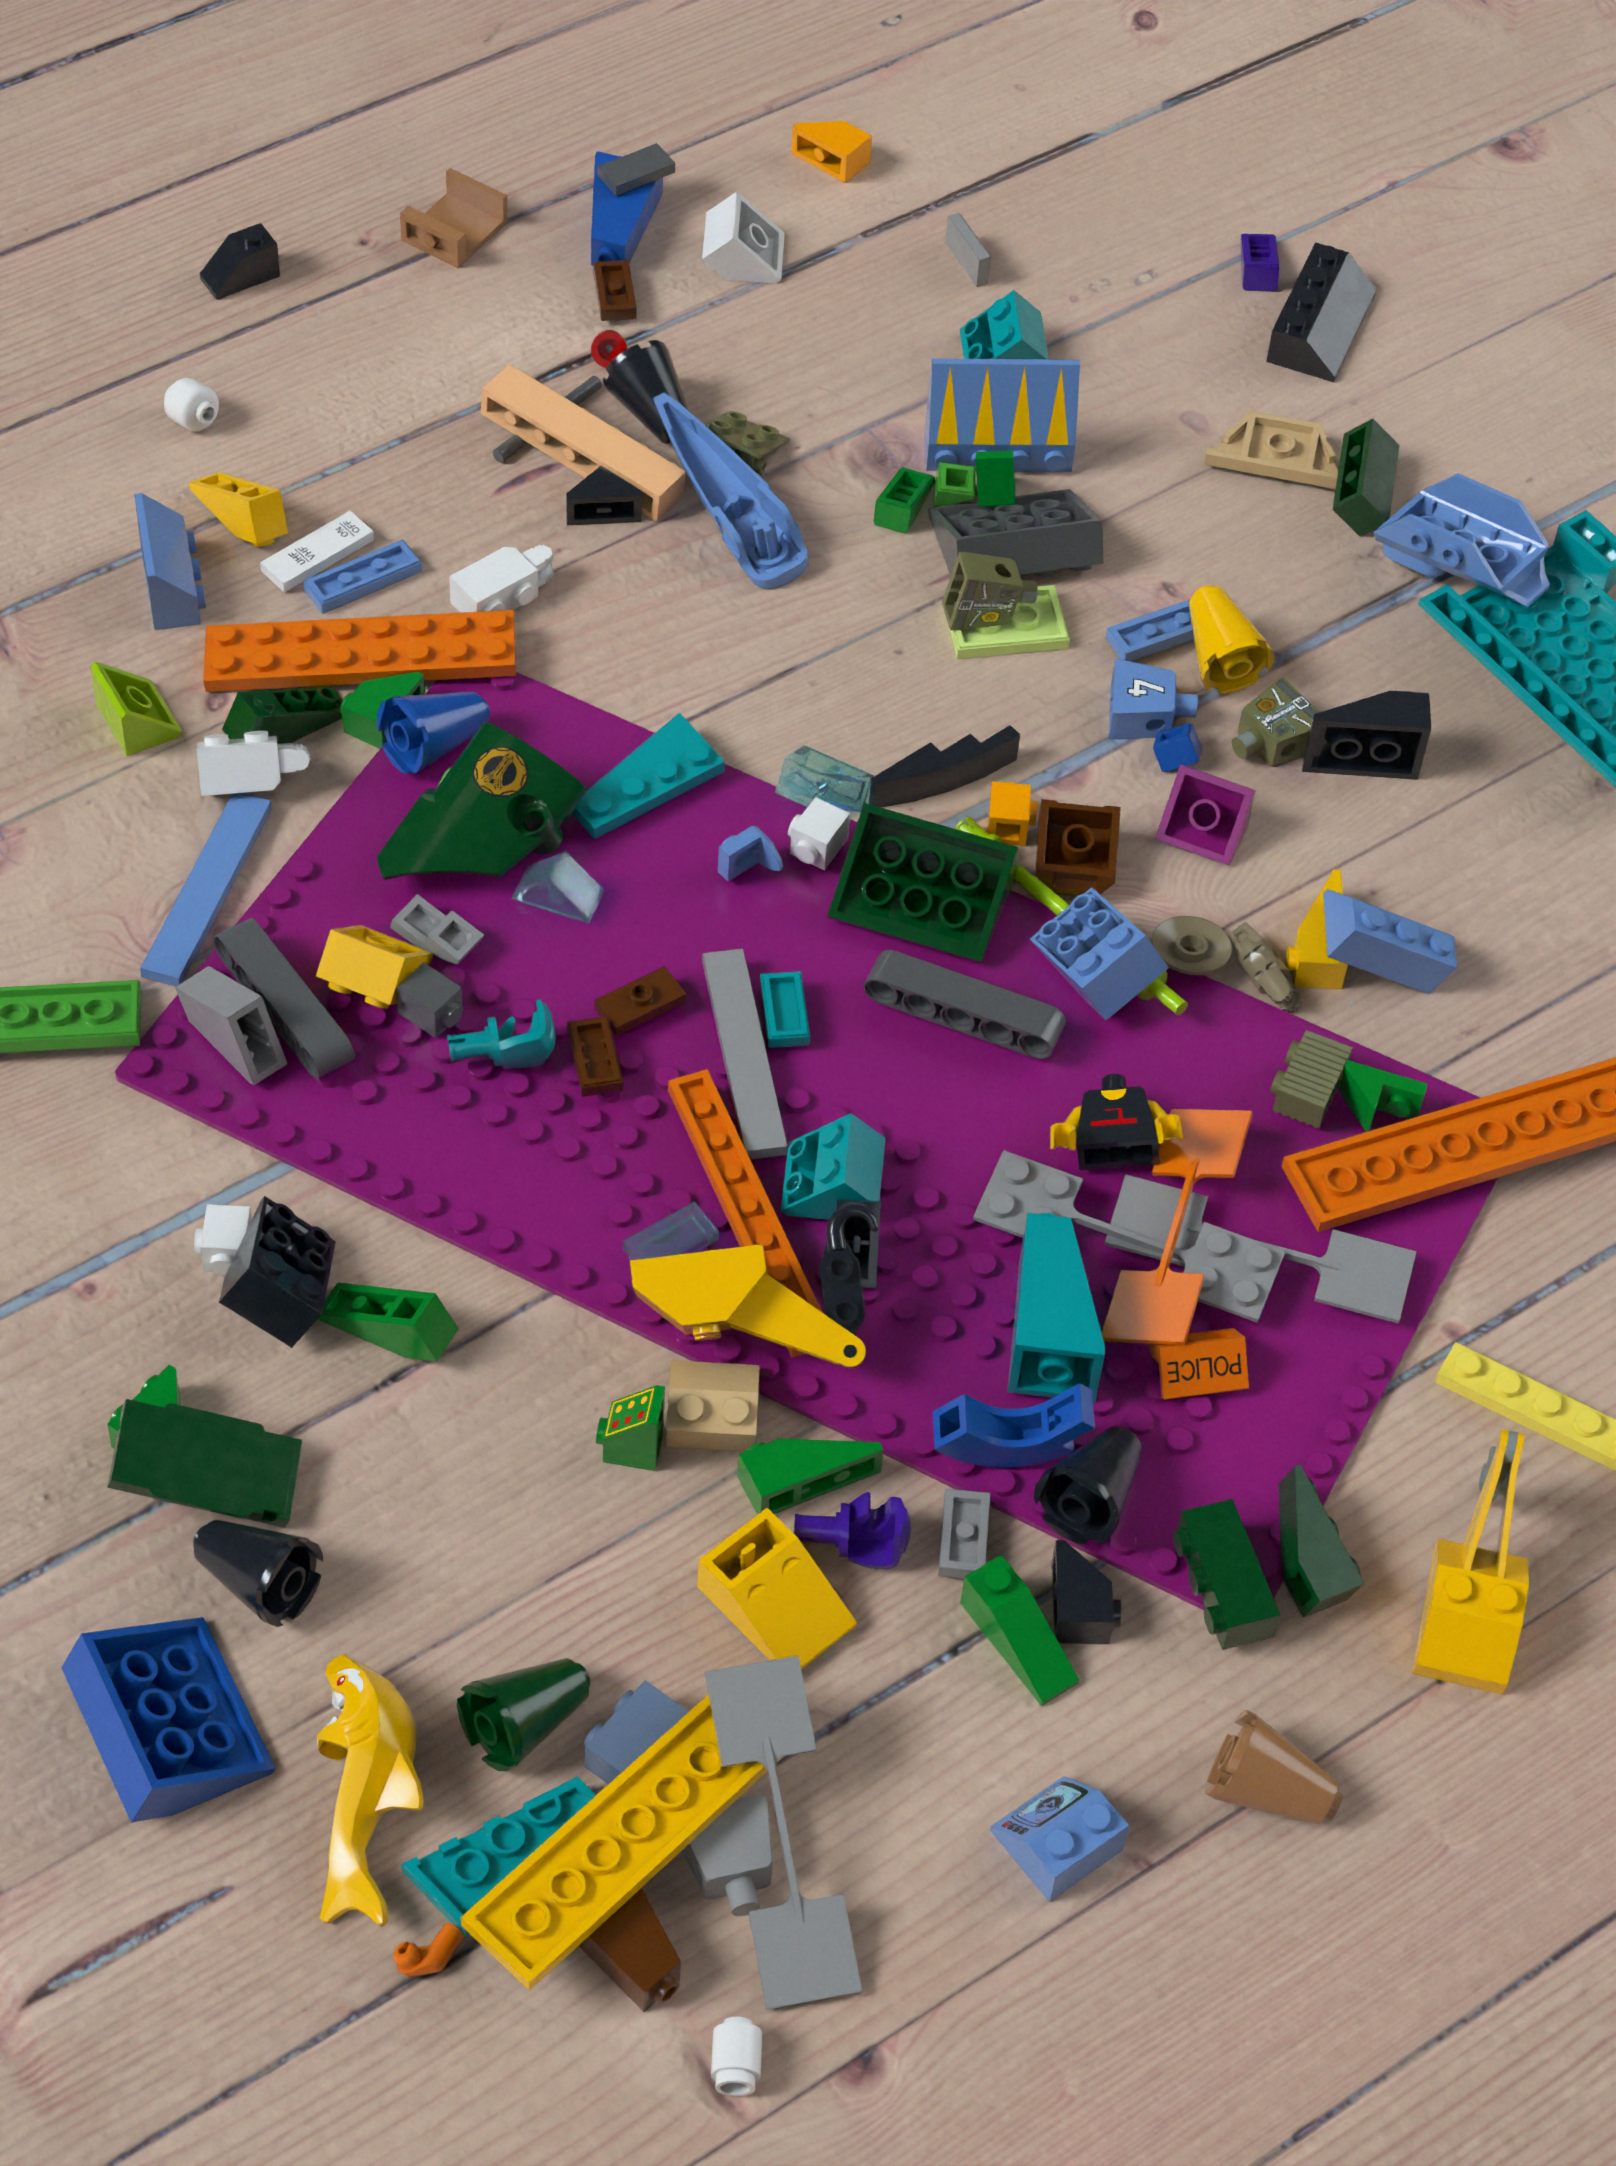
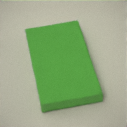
M140 980L0 987V1053L140 1045Z

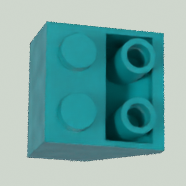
M1015 290L1002 299L995 301L991 307L969 320L960 328L964 359L1049 360L1041 312Z
M850 1113L788 1143L781 1212L787 1216L829 1220L833 1212L836 1211L837 1199L879 1201L885 1137Z

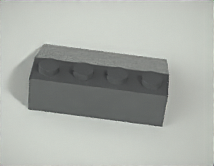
M1071 489L1015 496V505L978 506V501L928 508V515L950 574H952L959 552L1011 558L1016 562L1020 575L1033 573L1037 576H1049L1055 574L1056 570L1069 568L1073 571H1086L1091 569L1092 565L1104 564L1102 520Z

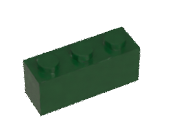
M1373 418L1344 433L1332 509L1359 537L1378 529L1390 518L1400 447Z
M1233 1499L1181 1511L1177 1530L1173 1531V1541L1180 1557L1185 1556L1189 1565L1188 1577L1194 1595L1201 1596L1204 1603V1620L1211 1635L1216 1634L1222 1650L1274 1638L1280 1613Z

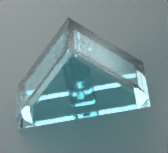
M565 851L528 865L513 894V900L589 923L603 896V888Z

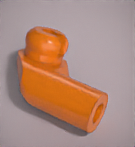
M445 1923L428 1946L417 1947L415 1943L409 1944L407 1941L399 1944L393 1953V1959L397 1964L398 1971L409 1977L442 1971L464 1939V1934L456 1926Z

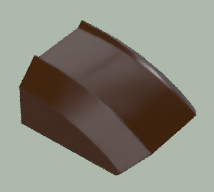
M1041 799L1036 848V877L1054 893L1081 895L1092 887L1101 895L1111 887L1116 880L1121 807L1106 805L1098 807L1058 803L1055 800Z

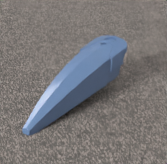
M666 393L654 397V403L670 441L691 484L722 534L721 537L726 547L751 581L764 589H775L790 583L804 573L808 566V551L804 545L799 525L793 520L785 504L772 492L771 486L678 401Z

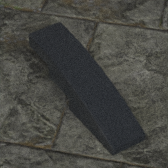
M1009 725L981 743L970 733L942 751L930 742L871 778L869 804L887 807L910 803L946 793L982 779L1017 760L1020 733Z

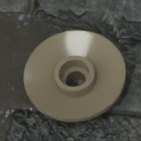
M1176 916L1164 920L1155 928L1151 943L1169 968L1189 975H1207L1221 970L1229 962L1232 953V943L1226 932L1215 923L1195 916Z

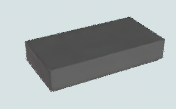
M656 143L598 166V177L617 196L675 173L676 163Z

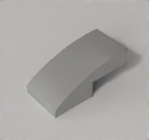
M418 894L392 919L390 925L392 930L419 948L434 953V956L457 965L484 936L483 933L454 911H451L446 916Z

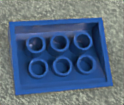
M204 1617L81 1633L61 1667L131 1823L173 1816L269 1776L276 1769Z

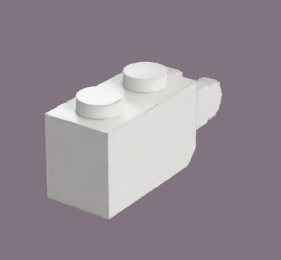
M543 544L520 553L516 548L503 547L449 576L450 603L460 613L514 610L530 603L539 596L538 587L546 584V581L549 582L554 576L551 564H549L553 560L551 548Z
M268 731L244 733V739L228 740L227 734L204 736V742H197L196 748L201 796L274 790L281 782L280 773L301 771L308 767L309 760L311 759L309 757L310 753L306 745L304 746L302 743H297L296 745L293 743L277 744V736L268 737Z

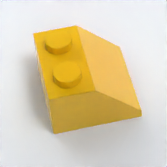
M362 925L331 929L316 977L329 981L328 987L334 991L344 994H351L352 991L366 996L364 1000L366 1003L387 1009L389 1005L397 1004L396 987L423 962L429 965L434 953Z

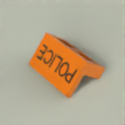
M1234 1328L1190 1333L1187 1335L1185 1345L1149 1344L1150 1356L1159 1363L1161 1397L1163 1399L1249 1388L1245 1336Z

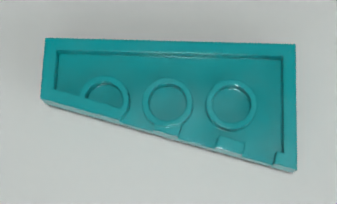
M679 712L587 790V793L572 815L596 839L723 773L725 761Z
M575 1777L523 1803L522 1809L502 1819L499 1815L483 1823L481 1829L459 1840L455 1837L438 1845L439 1850L421 1859H418L416 1856L402 1863V1873L467 1938L470 1934L461 1926V1916L593 1799L596 1794L579 1777Z

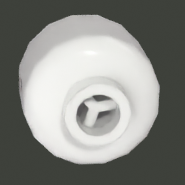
M182 378L167 389L164 397V410L167 417L189 431L199 432L208 428L215 420L219 410V399L216 392L210 387L193 378Z

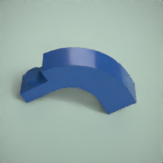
M1080 1383L1044 1403L1027 1408L1003 1409L992 1407L963 1394L933 1411L935 1450L955 1460L986 1467H1023L1059 1459L1074 1452L1073 1440L1095 1428L1092 1389Z

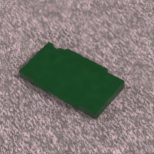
M126 1399L121 1410L107 1488L285 1528L290 1521L302 1440L266 1432L259 1423L173 1403L167 1404L164 1408Z

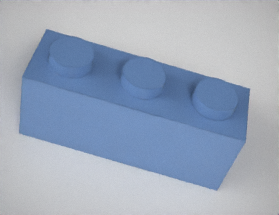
M142 493L134 494L154 630L199 625V609L206 608L203 585L195 586V581L201 580L198 558H190V554L196 553L194 531H186L183 515Z
M1329 889L1323 893L1327 957L1430 994L1457 969L1455 937L1453 935Z

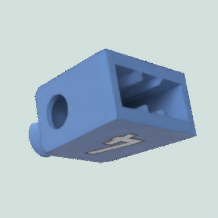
M1115 659L1110 689L1109 739L1156 738L1157 733L1172 729L1174 716L1196 717L1198 695L1176 693V674L1172 670Z

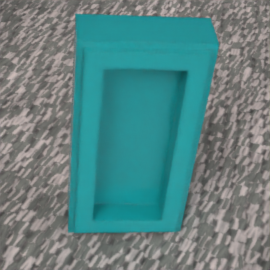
M801 971L760 974V988L768 1048L810 1045V1031Z

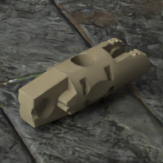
M1247 922L1242 923L1228 935L1240 965L1249 974L1260 993L1267 994L1283 1011L1288 1013L1298 1011L1301 1007L1302 997L1289 979L1291 975L1289 969L1279 959L1268 941L1264 940Z

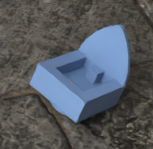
M751 826L738 835L728 837L719 846L718 873L727 881L732 880L757 863L773 871H780L783 868L781 857L774 843L757 826Z

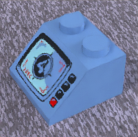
M1063 1776L990 1827V1831L1050 1902L1123 1851L1129 1824L1098 1789Z

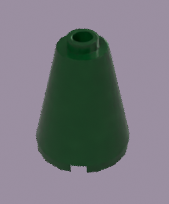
M564 1658L468 1683L461 1689V1691H465L464 1695L457 1698L459 1721L471 1746L480 1743L488 1754L481 1759L488 1766L497 1771H508L514 1768L588 1698L590 1687L589 1674L580 1663Z

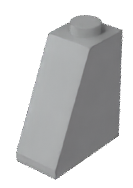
M210 966L175 987L188 1021L250 1084L256 1085L288 1064L262 996Z

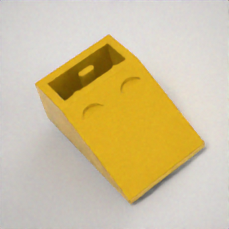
M768 1508L764 1509L698 1560L697 1587L769 1660L799 1655L802 1670L857 1627L856 1620L801 1541Z

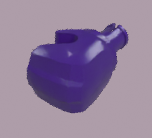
M866 1492L850 1502V1504L841 1503V1510L836 1512V1516L795 1514L794 1534L801 1542L835 1544V1548H839V1557H847L849 1562L867 1568L889 1570L898 1565L902 1554L905 1553L908 1547L911 1522L909 1512L904 1507L901 1498L890 1497L879 1508L871 1509V1493Z

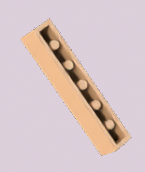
M508 364L482 387L481 414L514 435L520 436L527 443L584 478L599 466L608 469L641 490V513L657 522L683 497L685 470L681 469L674 462H670L653 452L646 445L625 435L618 428L602 421L587 409L581 408L566 399L557 391L533 379L529 374Z

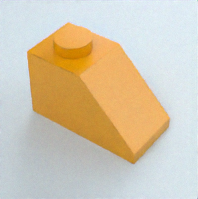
M846 121L796 123L792 127L791 153L846 183L870 163L872 135Z

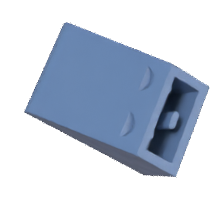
M1092 887L1084 894L1077 896L1070 906L1053 920L1046 922L1040 931L1030 938L1032 943L1081 997L1105 1020L1109 1019L1169 968L1147 936Z

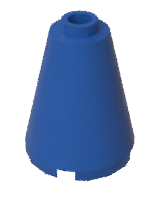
M473 691L395 696L383 701L377 712L378 731L384 730L387 742L381 745L392 765L401 773H419L473 737L484 722L488 723L490 709L486 700Z

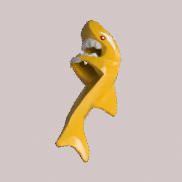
M344 1653L333 1658L327 1665L325 1672L332 1689V1704L334 1708L341 1710L342 1713L339 1717L334 1716L316 1735L320 1754L336 1761H341L346 1757L335 1806L329 1849V1871L320 1920L331 1924L349 1910H358L375 1924L383 1927L388 1922L387 1906L377 1884L368 1871L365 1850L384 1813L394 1809L416 1811L423 1808L424 1800L421 1783L413 1766L417 1744V1726L409 1705L393 1684L375 1670Z

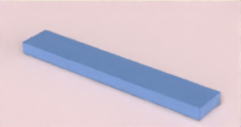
M233 793L140 967L141 977L175 987L184 981L272 810L271 800L245 793Z

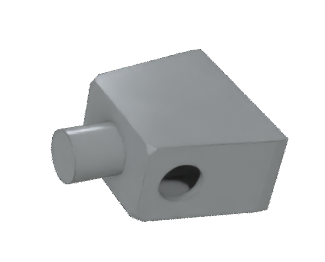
M765 1794L736 1800L682 1850L704 1898L711 1900L727 1896L731 1912L734 1916L749 1915V1911L758 1910L760 1904L756 1889L765 1888L771 1884L772 1853L768 1806Z

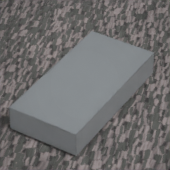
M957 213L948 216L946 245L976 287L987 284L991 256L962 215Z

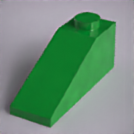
M337 1282L326 1298L323 1314L318 1318L319 1321L404 1358L436 1362L459 1330L436 1293Z
M779 1438L769 1443L760 1442L753 1444L743 1453H740L738 1457L737 1478L757 1515L766 1508L773 1514H776L880 1473L884 1449L880 1442Z
M1002 1555L964 1577L960 1604L1041 1706L1079 1683L1077 1674L1029 1588Z

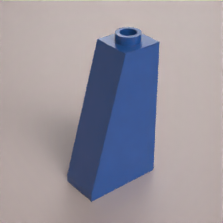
M599 151L595 154L591 266H593V262L629 260L630 263L663 194V178L615 196L598 177V166L620 158V156Z

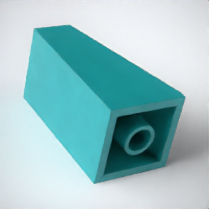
M1027 1213L1019 1261L1008 1392L1053 1398L1080 1383L1092 1389L1093 1402H1095L1105 1357V1344L1072 1220L1069 1217H1061L1052 1213Z

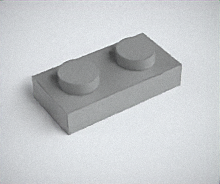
M945 1489L938 1576L964 1579L966 1575L986 1564L990 1493Z

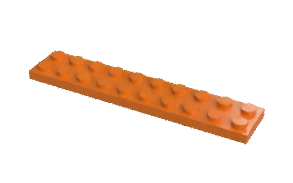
M1616 1057L1291 1154L1283 1158L1281 1167L1317 1232H1321L1616 1141Z

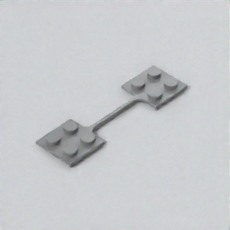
M1005 1150L1001 1154L973 1216L975 1221L1023 1238L1027 1213H1052L1061 1217H1069L1075 1223L1163 1254L1165 1248L1164 1243L1077 1212L1073 1203L1083 1178ZM1204 1222L1195 1245L1187 1250L1175 1248L1172 1258L1183 1261L1185 1265L1183 1273L1204 1274L1205 1278L1198 1298L1199 1302L1258 1323L1286 1251Z
M1125 1175L1111 1225L1166 1244L1182 1189ZM1194 1192L1191 1193L1175 1248L1187 1250L1195 1245L1203 1226L1202 1216L1208 1196ZM1334 1229L1327 1252L1320 1258L1265 1243L1286 1251L1283 1259L1306 1264L1317 1269L1320 1274V1280L1314 1301L1399 1324L1417 1251ZM1107 1234L1104 1244L1106 1246L1161 1260V1253ZM1171 1259L1170 1263L1185 1266L1183 1261Z
M799 1655L705 1672L721 1765L722 1767L758 1762L767 1769L789 1883L790 1895L784 1904L748 1912L766 2010L862 1992L844 1894L807 1899L798 1891L776 1773V1764L784 1756L816 1751Z

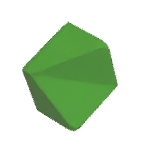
M939 462L934 482V507L974 499L975 467Z

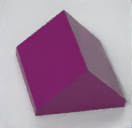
M1180 764L1155 840L1230 865L1248 828L1256 790Z

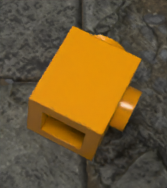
M992 781L987 832L989 834L998 835L1005 844L1026 846L1028 826L1036 825L1038 801H1030L1031 785Z

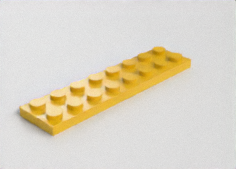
M708 1694L461 1916V1926L530 1991L767 1773V1769L758 1762L722 1767Z

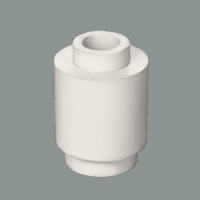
M729 2017L723 2021V2024H719L713 2029L711 2078L716 2082V2091L728 2096L752 2094L755 2091V2083L761 2079L762 2030L753 2025L752 2020L748 2018Z

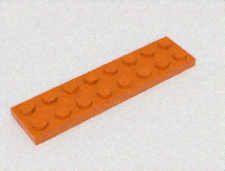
M514 610L206 626L203 675L205 692L361 684L366 680L412 672L424 674V681L516 676Z

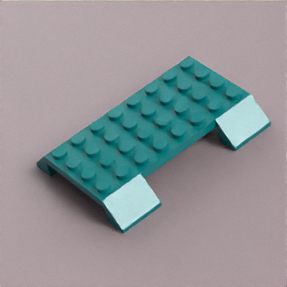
M1585 510L1559 524L1553 546L1548 548L1544 556L1545 572L1550 586L1528 608L1480 585L1459 595L1448 584L1419 599L1418 605L1616 788V601L1607 594L1616 583V536L1591 513Z

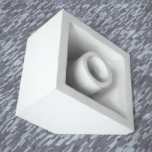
M736 191L706 212L702 260L709 269L716 271L725 280L776 284L781 281L785 233Z

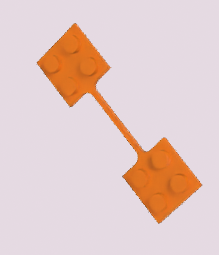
M1171 1109L1170 1114L1180 1116L1184 1139L1179 1140V1138L1173 1137L1172 1139L1164 1140L1165 1142L1160 1144V1164L1154 1165L1152 1174L1153 1176L1185 1178L1183 1189L1159 1267L1152 1271L1121 1270L1102 1330L1104 1342L1185 1345L1205 1277L1201 1273L1173 1272L1169 1269V1265L1194 1184L1205 1177L1234 1178L1252 1119V1111Z

